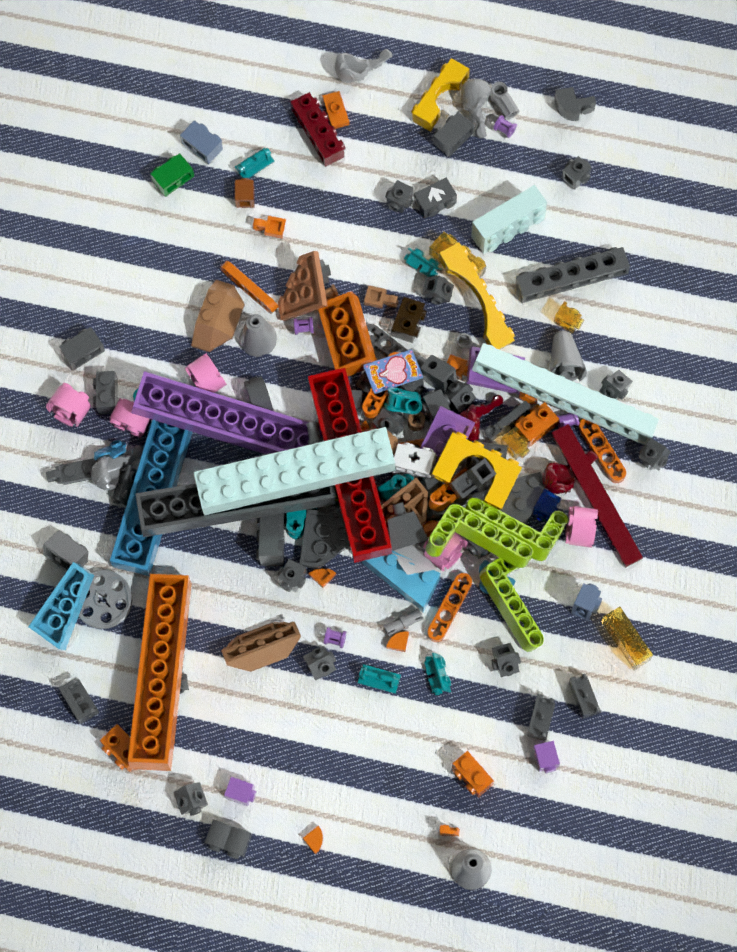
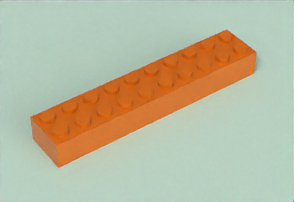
M150 574L128 764L131 769L171 771L192 587L189 575Z

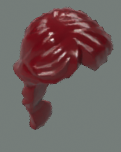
M494 395L491 402L486 405L475 406L471 404L467 410L460 414V416L475 422L467 440H479V418L503 404L504 399L501 395Z
M594 451L586 453L591 464L598 459V455ZM553 462L547 464L543 471L542 481L544 487L550 493L566 494L567 492L570 493L571 489L574 488L575 476L569 465Z

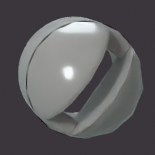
M467 333L460 334L456 340L457 345L462 349L468 348L472 342L471 336ZM468 340L469 343L459 344V341Z

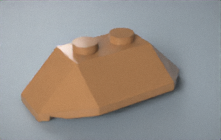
M216 280L208 289L196 320L191 345L193 348L211 352L214 348L233 338L245 306L234 285Z
M417 478L381 505L388 534V519L395 517L392 506L402 502L406 513L414 511L421 525L426 522L428 491Z
M272 622L236 636L221 651L227 666L252 672L288 658L301 635L295 622Z

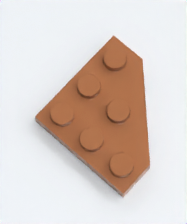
M311 251L299 256L296 262L298 266L288 279L285 294L280 296L278 301L281 321H287L327 306L318 251Z

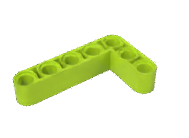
M478 498L469 499L465 509L529 544L533 549L531 558L537 561H545L568 522V517L565 513L555 511L540 533Z
M457 504L448 507L430 535L426 545L427 554L432 557H438L443 553L456 532L518 568L526 567L533 555V549L529 544Z
M498 558L480 571V580L521 648L526 652L534 651L543 644V634L507 577L508 574L519 568L502 558ZM488 570L493 573V577L489 574ZM499 587L502 588L504 594L499 591ZM509 604L513 606L514 611L510 609ZM519 621L524 624V627L520 625ZM530 638L534 640V644L530 642Z

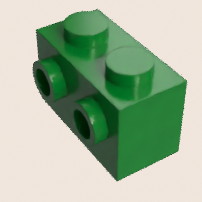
M179 153L176 156H171L162 166L156 167L150 175L155 186L167 197L192 179L194 171Z

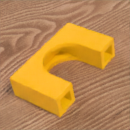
M452 432L430 476L448 484L458 464L463 459L468 457L485 458L496 472V475L492 477L491 485L483 501L501 510L522 467L518 466L519 462L511 458L507 460L501 457L502 454L496 450L491 449L489 451L485 449V445L474 440V442L467 440V436L460 432H456V434Z

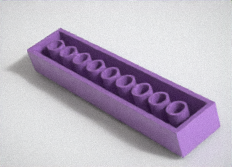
M145 371L143 372L131 412L132 414L266 455L307 446L309 440L306 424L310 422Z

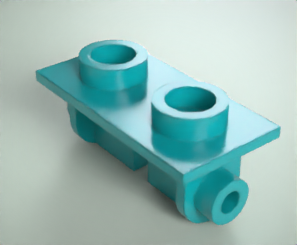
M263 148L236 165L235 169L242 178L249 179L274 163L275 160L271 157L270 150Z
M408 248L411 253H407L404 260L416 270L420 264L423 265L419 272L425 276H437V269L443 270L439 267L440 263L433 258L428 260L424 257L425 253L420 249Z
M432 653L431 656L425 657L424 661L427 675L435 674V677L429 679L432 692L435 695L442 694V691L450 693L451 680L446 675V662L440 654Z
M363 664L359 673L358 683L396 694L401 675Z

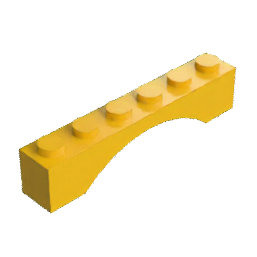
M458 242L440 252L437 257L446 273L462 280L472 289L479 300L484 315L485 329L483 338L487 345H492L500 350L515 341L513 338L515 337L514 332L510 327L506 326L504 322L505 317L501 311L497 310L494 297L488 294L485 281L479 278L476 273L478 272L476 265L468 259L467 249Z

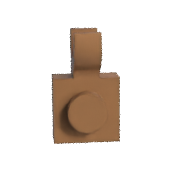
M368 285L364 305L383 309V305L386 304L389 307L397 308L398 296L387 295V289Z

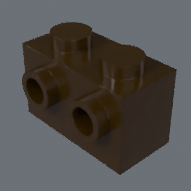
M403 297L391 329V336L413 343L414 338L419 337L421 327H419L420 322H424L427 315L425 303Z

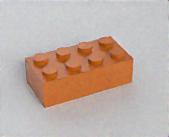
M350 291L327 300V306L318 309L335 370L345 368L347 376L364 371V364L377 360L359 298Z

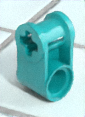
M394 387L388 388L389 396L387 403L384 405L385 409L408 414H418L421 411V396L417 392ZM410 401L418 402L416 405L408 404Z
M410 474L394 475L377 490L384 502H386L414 480V477Z
M307 509L287 513L286 528L288 535L292 539L303 537Z

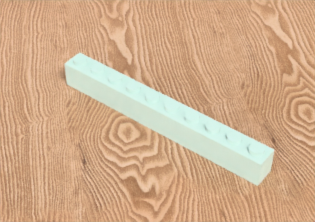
M483 343L472 368L474 372L643 445H646L650 438L653 437L659 421L658 418L649 413H644L633 406L623 404L614 398L607 397L598 391L584 387L580 383L570 381L561 375H556L545 368H540L529 361L519 359L510 353H505Z

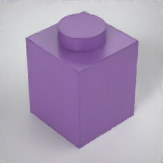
M554 741L534 745L533 750L539 772L551 773L556 771L560 762Z
M231 777L224 796L228 800L249 806L250 802H254L257 791L254 790V784Z

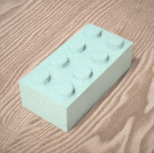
M533 185L472 222L471 237L483 254L488 251L492 252L501 243L511 241L516 234L526 232L531 225L541 223L545 218L547 201L537 187Z

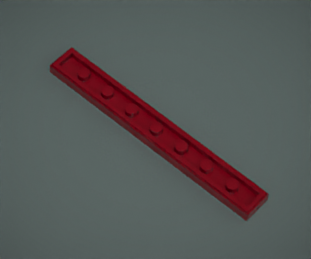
M567 424L552 432L551 435L591 507L598 510L597 517L625 568L642 560L643 556L570 425Z

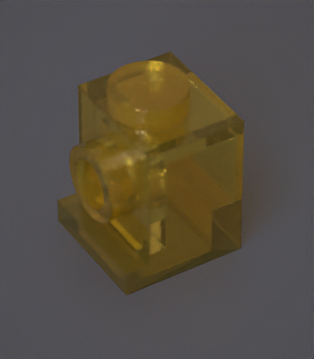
M564 301L554 317V323L573 334L576 328H581L584 319L581 318L582 315L577 309L567 307V302Z
M517 426L501 439V444L508 446L507 451L515 460L519 457L524 458L530 453L528 441L522 434H518L519 429Z

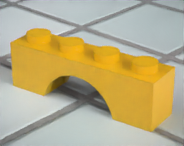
M452 58L448 63H444L440 75L434 77L430 89L424 91L420 103L415 104L412 108V122L431 132L440 119V108L436 104V99L445 91H460L463 84L469 78L470 68Z

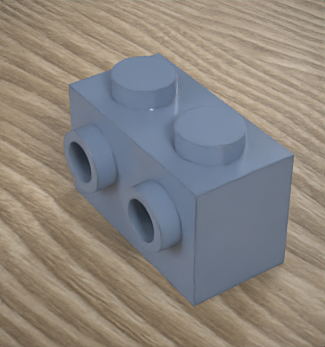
M195 120L180 134L181 143L208 165L223 150L222 139L217 134L210 133L204 124H199Z
M583 583L574 602L571 614L586 621L590 620L592 613L597 614L603 598L600 597L601 591L598 590L599 588L596 585Z

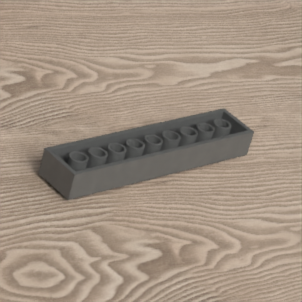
M196 483L136 493L142 535L143 537L335 505L336 496L334 486L332 485L205 516Z

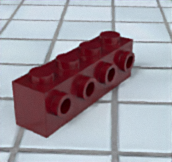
M308 92L290 101L292 112L324 166L327 167L345 158L344 150H346L343 141L338 140L336 137L337 132L334 126H330L327 122L329 120L325 111L321 112L318 99L312 97L311 93Z

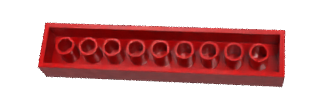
M341 368L308 376L323 442L362 433L346 369ZM374 476L334 485L354 563L392 554V546Z

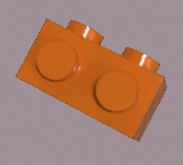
M545 402L541 405H535L530 410V414L526 417L524 415L515 422L514 431L528 447L558 426L559 418Z
M116 724L100 739V742L103 744L101 749L108 756L112 754L116 758L114 762L121 770L126 768L130 772L132 769L128 764L131 737Z
M468 750L452 763L453 774L467 784L465 787L472 795L475 794L479 798L494 784V780Z

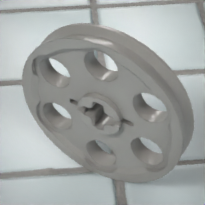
M108 570L92 572L94 578L89 588L90 595L85 599L79 617L84 623L93 628L107 629L120 624L131 610L133 602L131 589L126 580L115 572ZM99 576L105 578V582L101 586L94 584V580ZM114 583H123V588L120 591H114L112 588ZM96 592H98L100 596L106 597L107 603L110 605V607H108L106 603L100 602L99 596ZM120 600H124L127 603L123 610L116 608V604ZM92 608V616H83L84 609ZM105 613L112 615V619L108 623L101 621V617Z

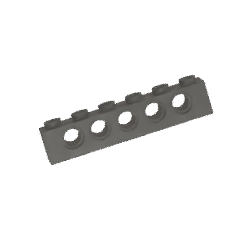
M613 247L606 252H594L588 257H576L570 262H558L552 267H540L534 272H522L516 276L515 284L521 302L525 303L626 275L629 273L630 265L624 248ZM603 262H610L612 265L606 266ZM590 266V267H592L594 270L589 271V270H587L585 267ZM573 271L576 275L571 276L568 272ZM556 276L558 280H551L550 277ZM538 281L541 284L536 286L533 285L532 282Z

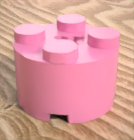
M207 354L202 355L185 367L186 372L197 388L215 393L227 385Z
M63 383L48 401L46 408L49 412L52 410L55 413L54 417L68 426L76 424V427H78L91 408V405L88 402L89 396L82 391L77 392L69 384Z
M119 398L109 418L110 423L121 431H125L126 428L133 436L141 438L152 419L132 414L134 402Z
M577 506L569 507V521L566 524L565 530L566 544L592 548L597 526L596 521H594L598 516L597 509Z
M455 532L440 556L432 557L427 554L426 550L424 556L444 572L445 567L449 569L459 560L463 554L460 552L462 547L466 549L468 543ZM428 540L425 542L423 546L424 549H426Z

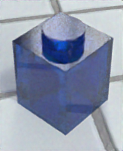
M544 489L533 508V514L542 522L548 521L552 513L559 508L562 498Z

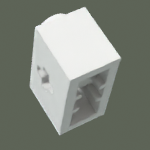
M398 443L394 456L395 469L407 474L431 478L430 475L437 459L436 453L430 448L422 447V449H419L410 443ZM418 457V460H415V463H413L411 459Z

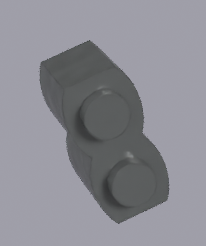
M213 820L205 843L209 845V850L218 853L220 850L228 852L227 856L238 859L239 856H245L252 833Z

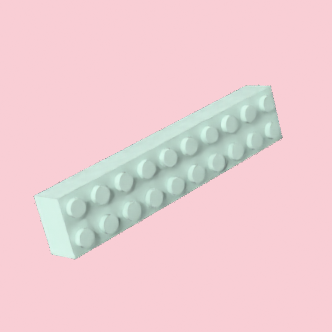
M383 427L196 471L194 476L205 516L396 471L387 429Z

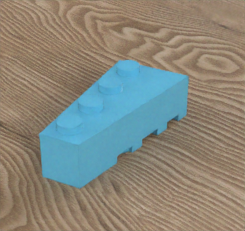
M392 551V553L405 557L397 552ZM394 554L362 561V564L386 581L389 586L397 590L405 599L413 603L424 613L440 581L441 573L431 570L407 575L396 560L398 557Z
M73 562L28 627L59 650H66L94 574L80 564Z

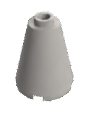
M250 315L240 333V344L243 350L255 357L271 353L277 343L275 329L261 315Z
M559 331L553 337L549 372L561 375L570 381L577 379L581 381L586 377L587 371L572 334L567 331Z
M466 849L458 853L454 858L451 867L452 876L456 883L464 889H479L489 881L492 874V865L487 855L482 851Z

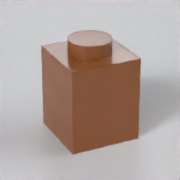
M248 178L235 180L236 208H255L254 180Z

